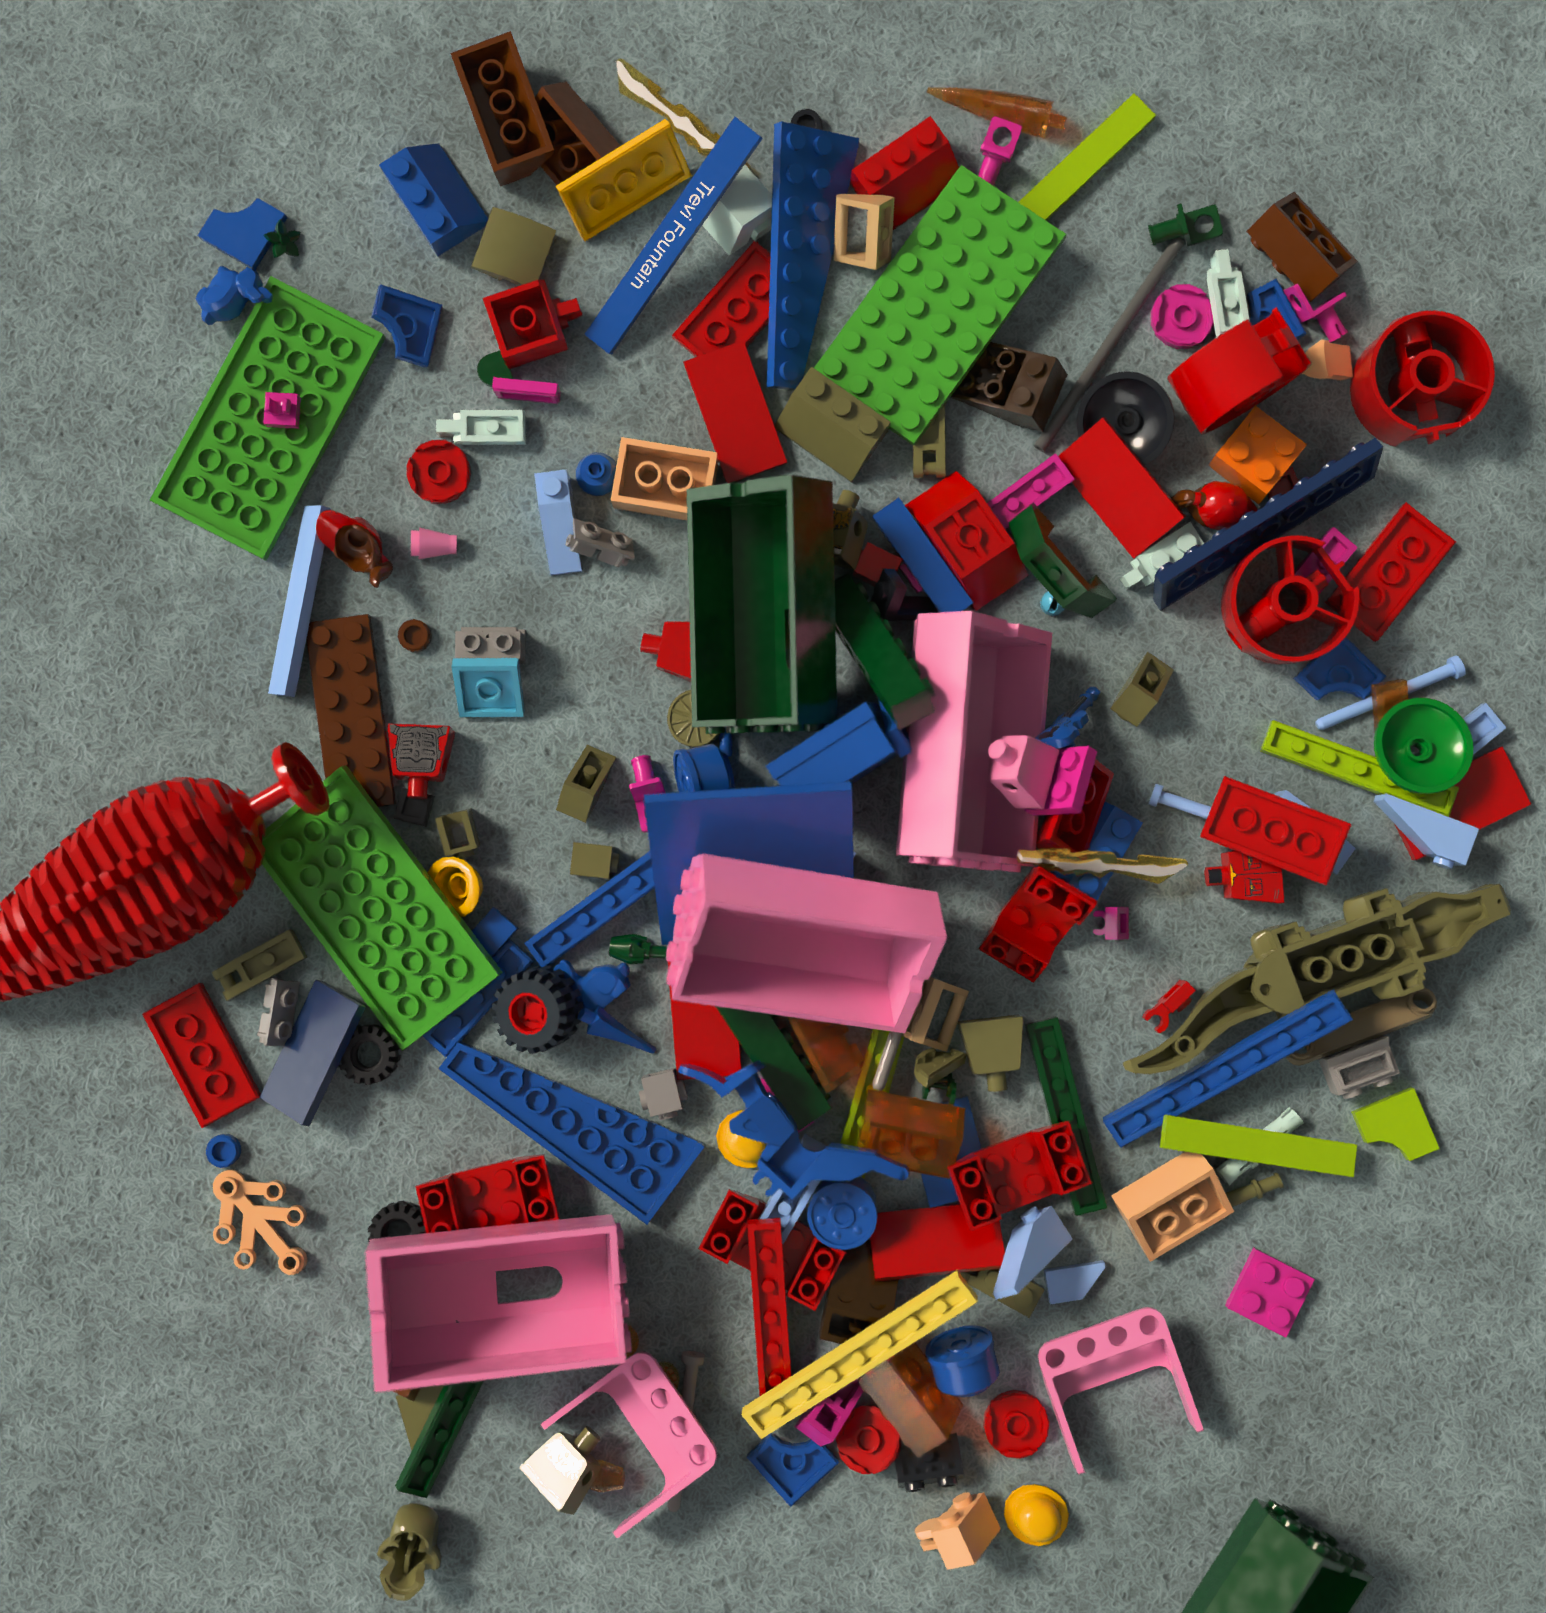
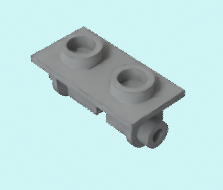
M573 519L574 535L569 534L565 544L567 547H570V551L592 557L595 550L598 549L600 551L597 555V560L614 565L615 567L626 566L629 559L634 560L632 538L627 537L621 532H612L600 528L592 522Z
M270 978L269 984L265 985L266 991L263 1006L269 1007L270 1013L261 1014L259 1032H257V1036H260V1043H264L265 1046H284L287 1039L291 1036L300 982Z

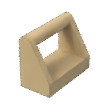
M863 194L836 195L834 261L874 270L891 261L895 197ZM849 206L868 210L866 252H847Z
M930 977L929 980L924 979L922 996L908 1028L902 1036L922 1045L947 1052L969 991ZM945 989L955 994L936 1041L927 1038L926 1034L942 991Z

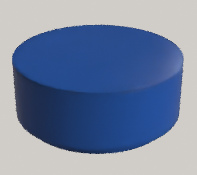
M230 1134L215 1136L206 1147L207 1159L212 1165L219 1168L234 1164L241 1154L240 1142Z

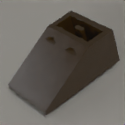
M990 342L951 398L1017 426L1043 432L1068 374L1057 357Z
M870 1240L856 1248L845 1250L846 1253L828 1286L819 1326V1337L821 1340L843 1344L894 1311L899 1279L875 1282Z

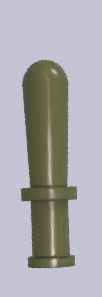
M1276 1172L1273 1173V1176L1258 1182L1253 1179L1250 1181V1185L1226 1192L1225 1194L1231 1206L1234 1207L1254 1197L1261 1199L1264 1193L1277 1188H1284L1279 1174Z

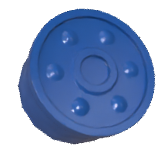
M707 744L690 749H678L674 752L673 767L679 792L735 789L730 761L727 755L721 752L716 745Z
M861 1176L851 1181L821 1180L808 1206L807 1219L812 1233L821 1243L834 1249L847 1250L865 1243L873 1234L877 1223L876 1195L871 1185Z
M969 1325L951 1329L935 1336L926 1346L925 1354L928 1362L931 1364L937 1388L945 1394L956 1397L975 1396L987 1390L999 1376L1000 1369L994 1351L993 1336L984 1327Z

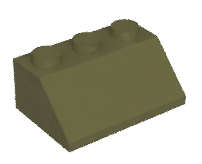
M811 367L792 393L775 424V429L852 483L888 433L891 422Z

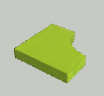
M1412 1087L1351 1111L1364 1142L1383 1141L1391 1143L1401 1151L1408 1161L1440 1149L1417 1093Z

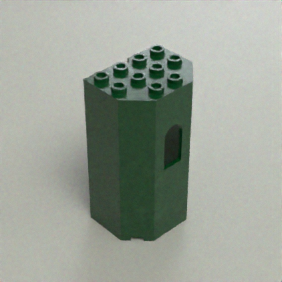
M791 474L748 480L746 483H726L686 489L692 727H705L706 734L725 733V727L726 733H751V727L752 733L821 731L824 729V725L832 724L838 720L832 481ZM789 615H790V652H789Z
M1254 1498L1181 1613H1352L1374 1577L1365 1570L1367 1564L1351 1552L1347 1554L1338 1548L1339 1541L1324 1530L1320 1532L1313 1526H1307L1299 1520L1300 1515L1285 1504L1281 1506L1272 1499L1265 1502Z

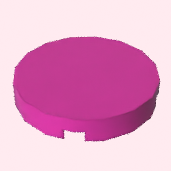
M1177 284L1162 292L1155 300L1151 310V326L1156 337L1165 345L1175 349H1189L1200 344L1210 334L1214 325L1211 304L1206 297L1207 294L1202 289L1190 284Z

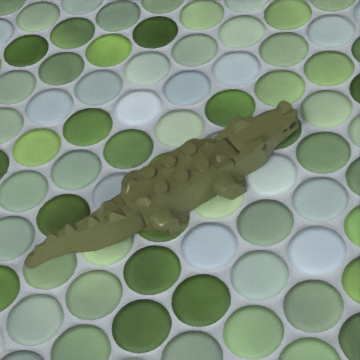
M1485 884L1476 889L1457 894L1418 892L1400 901L1396 900L1394 894H1389L1387 888L1345 900L1343 904L1344 919L1311 931H1305L1304 926H1298L1297 922H1291L1255 932L1250 938L1254 954L1247 959L1243 969L1231 973L1207 990L1197 1001L1186 1021L1170 1038L1157 1048L1123 1062V1067L1125 1070L1135 1074H1154L1170 1071L1188 1063L1228 1028L1244 1020L1272 1011L1276 1012L1279 1020L1333 989L1341 998L1371 987L1374 994L1382 1000L1402 997L1424 989L1422 981L1426 980L1424 976L1426 969L1423 963L1458 953L1478 930L1511 914V908L1504 889L1500 884Z

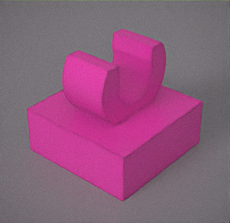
M265 392L263 424L266 427L299 429L301 397L295 393Z
M1105 907V911L1093 912L1094 917H1102L1105 920L1104 928L1093 929L1095 935H1105V940L1129 939V907Z

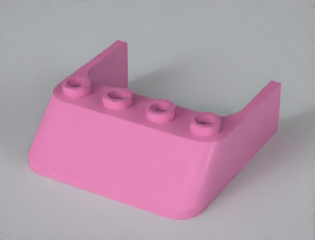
M1141 1308L1046 1342L1039 1349L1038 1360L1043 1380L1071 1461L1078 1475L1085 1472L1062 1409L1064 1402L1074 1394L1147 1368L1163 1366L1170 1370L1190 1424L1197 1433L1204 1431L1163 1315L1155 1308Z
M638 1352L629 1357L626 1363L618 1365L541 1424L545 1430L593 1393L605 1392L617 1403L663 1471L665 1476L664 1490L625 1519L613 1532L616 1538L620 1537L707 1472L715 1464L717 1458V1449L657 1360L646 1352Z

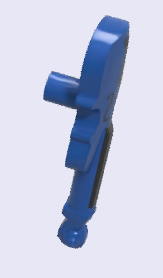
M1089 687L1065 713L1060 714L1053 724L1037 735L1035 739L1055 748L1076 747L1074 741L1077 736H1080L1079 729L1083 728L1089 721L1085 710L1094 705L1093 701L1098 699L1100 690L1097 687Z

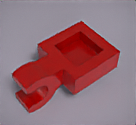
M1179 980L1157 1001L1158 1003L1153 1008L1144 1012L1142 1018L1148 1021L1152 1016L1158 1015L1160 1017V1024L1154 1030L1157 1033L1164 1032L1169 1025L1170 1012L1173 1013L1175 1010L1180 1012L1191 1003L1192 998L1190 996L1196 990L1188 981Z

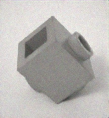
M675 1068L643 1075L641 1080L644 1090L639 1091L643 1110L649 1109L650 1117L658 1115L659 1120L678 1116L677 1110L683 1109V1100H687L688 1096L684 1080H677Z

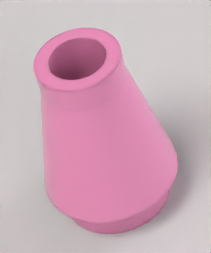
M420 527L419 531L411 530V556H419L420 560L457 554V535H449Z

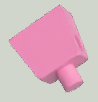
M1003 736L1000 740L994 741L988 750L989 756L994 759L990 781L1015 808L1044 809L1059 750L1030 736Z

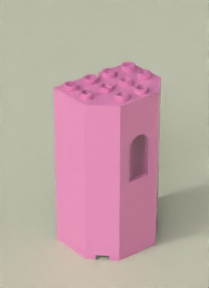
M974 611L918 614L917 619L914 621L911 658L915 660L920 669V679L927 678L935 692V696L931 698L935 712L907 726L912 753L905 755L903 758L896 856L909 857V863L929 864L930 866L940 867L955 866L958 868L1021 872V866L1035 867V863L1021 862L1017 853L1018 851L1036 852L1038 816H1032L1025 812L1024 808H1015L990 781L994 759L989 756L988 750L994 741L1000 740L1003 736H1030L1035 739L1037 735L1045 730L1052 632L1022 624L1007 623V620Z
M697 855L693 857L689 870L683 871L681 878V890L683 891L681 895L677 894L674 900L673 914H676L673 941H669L666 953V961L671 962L667 973V985H672V1000L905 1033L922 996L924 979L929 980L947 939L938 892L713 855Z
M612 1214L370 1239L366 1249V1266L375 1392L626 1363L625 1352H631V1336L627 1323H623V1318L629 1317L628 1298L626 1297L625 1290H623V1284L627 1283L625 1262L623 1263V1257L620 1253V1250L624 1249L623 1229H621L620 1223H615ZM550 1266L557 1269L562 1276L561 1289L552 1297L498 1303L496 1271Z

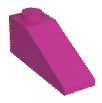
M879 1365L802 1413L794 1427L820 1447L832 1443Z

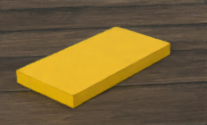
M664 119L555 187L581 238L587 241L688 179L692 174L670 123Z

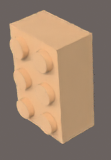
M621 437L611 495V503L614 509L687 520L686 489L715 485L719 463L718 452Z

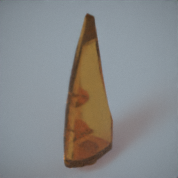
M928 87L927 93L944 102L990 121L996 116L1022 126L1021 132L1041 138L1046 137L1048 126L1064 130L1067 119L1066 116L1052 113L1054 101L1032 96L974 88Z

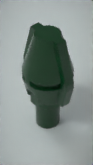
M637 934L611 937L609 946L610 957L628 964L644 963L645 959L649 960L650 957L666 959L667 946L651 945V942H647V937Z

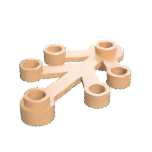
M225 1170L218 1174L213 1182V1192L221 1201L219 1225L213 1231V1238L217 1243L226 1244L236 1235L235 1227L232 1225L235 1205L243 1213L240 1250L234 1256L236 1267L247 1269L256 1262L257 1256L254 1251L257 1230L279 1257L278 1265L283 1273L295 1275L303 1270L307 1264L305 1251L299 1247H289L268 1220L285 1221L289 1226H298L305 1221L307 1216L304 1207L300 1205H294L290 1208L254 1205L247 1196L264 1195L269 1201H277L285 1195L286 1187L284 1183L280 1180H273L269 1183L246 1181L244 1176L236 1170ZM226 1181L233 1184L234 1189L231 1193L224 1189ZM271 1185L279 1188L278 1196H273L270 1193ZM292 1210L300 1213L299 1221H294L291 1218L290 1213ZM221 1228H226L229 1231L227 1239L221 1237ZM242 1253L249 1255L250 1262L248 1264L241 1261L240 1256ZM287 1257H293L296 1260L295 1267L287 1265Z

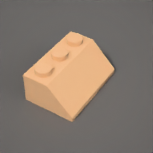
M1191 1152L1180 1154L1111 1195L1123 1219L1150 1262L1234 1212L1212 1166L1202 1154Z

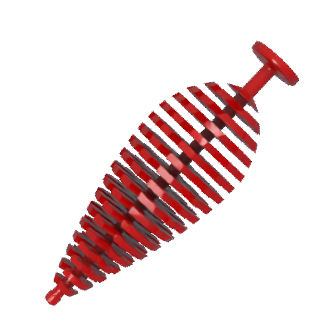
M284 742L272 751V764L279 781L252 798L237 787L238 792L217 779L175 777L172 780H162L146 787L140 786L127 792L128 797H125V795L110 803L111 808L108 809L106 806L92 815L94 819H88L76 828V833L73 832L60 842L61 847L57 846L44 856V862L42 860L29 872L30 877L26 876L15 886L16 894L12 891L0 902L2 909L0 911V1002L30 996L33 993L38 994L51 991L54 988L67 987L75 982L89 980L95 976L126 968L138 960L150 958L160 952L168 951L177 944L190 940L196 933L200 934L213 925V922L216 921L218 923L230 912L228 908L230 906L233 908L244 896L243 890L246 889L248 891L252 887L256 878V868H259L263 863L266 851L262 844V835L265 837L266 834L263 814L289 798L303 811L311 815L318 816L329 809L330 800L327 790L312 763L293 744Z

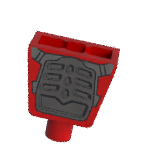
M388 723L393 776L398 780H408V798L427 799L428 781L443 782L445 779L455 731L450 726Z

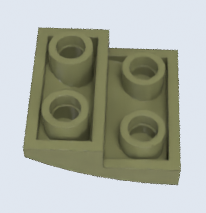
M493 207L471 268L499 281L505 279L518 286L539 280L556 230L518 214Z

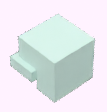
M744 165L702 226L730 256L746 245L750 237L756 241L771 230L772 194L750 169Z

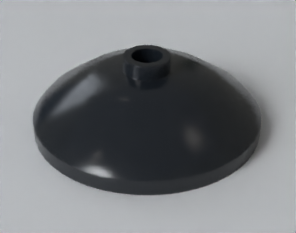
M1130 371L1113 373L1097 381L1084 395L1077 413V432L1079 437L1101 418L1105 417L1144 466L1155 460L1167 447L1175 423L1173 405L1165 389L1153 378L1142 373ZM1127 414H1131L1134 417V424L1132 426H1127L1124 423V417Z

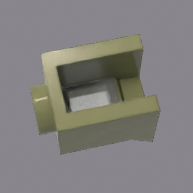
M472 808L435 818L445 856L454 854L455 857L461 859L475 855L473 849L481 845L473 820Z

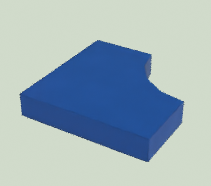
M257 198L248 208L239 212L225 213L213 209L198 237L243 265L256 270L272 244L263 235L268 232H276L277 221L281 219L285 223L288 217L285 213Z
M1277 278L1246 295L1250 307L1249 320L1252 326L1269 317L1272 310L1277 307L1297 340L1306 335Z
M380 284L371 318L382 323L391 333L396 346V359L424 368L429 366L443 305Z
M1345 637L1334 649L1312 659L1294 679L1316 701L1328 693L1337 691L1351 693L1360 700H1363L1387 676Z
M770 1433L747 1454L750 1462L790 1507L839 1464V1459L826 1445L820 1447L811 1439L806 1442L790 1443L779 1439L773 1433Z

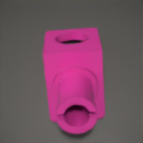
M996 116L991 120L986 137L980 148V152L985 157L978 176L993 186L999 175L1002 163H1010L1022 130L1021 125ZM1001 127L1009 129L1012 135L1010 143L1003 147L996 145L993 141L995 130Z
M1298 284L1284 290L1300 323L1311 318L1317 319L1329 343L1348 333V330L1345 329L1334 309L1335 303L1347 296L1345 291L1312 309ZM1294 295L1300 301L1301 307L1296 303Z
M649 755L637 756L631 760L636 783L629 785L636 804L640 827L644 833L648 832L644 795L666 793L661 778H655L652 760Z

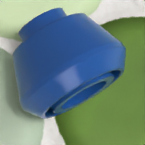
M596 452L586 455L581 459L576 468L578 485L584 492L593 496L608 494L613 489L616 462L612 457L604 453Z

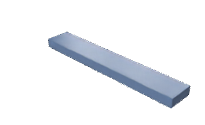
M322 505L304 506L268 694L295 697L325 545L317 535L316 522L318 516L323 511L331 510L329 507Z

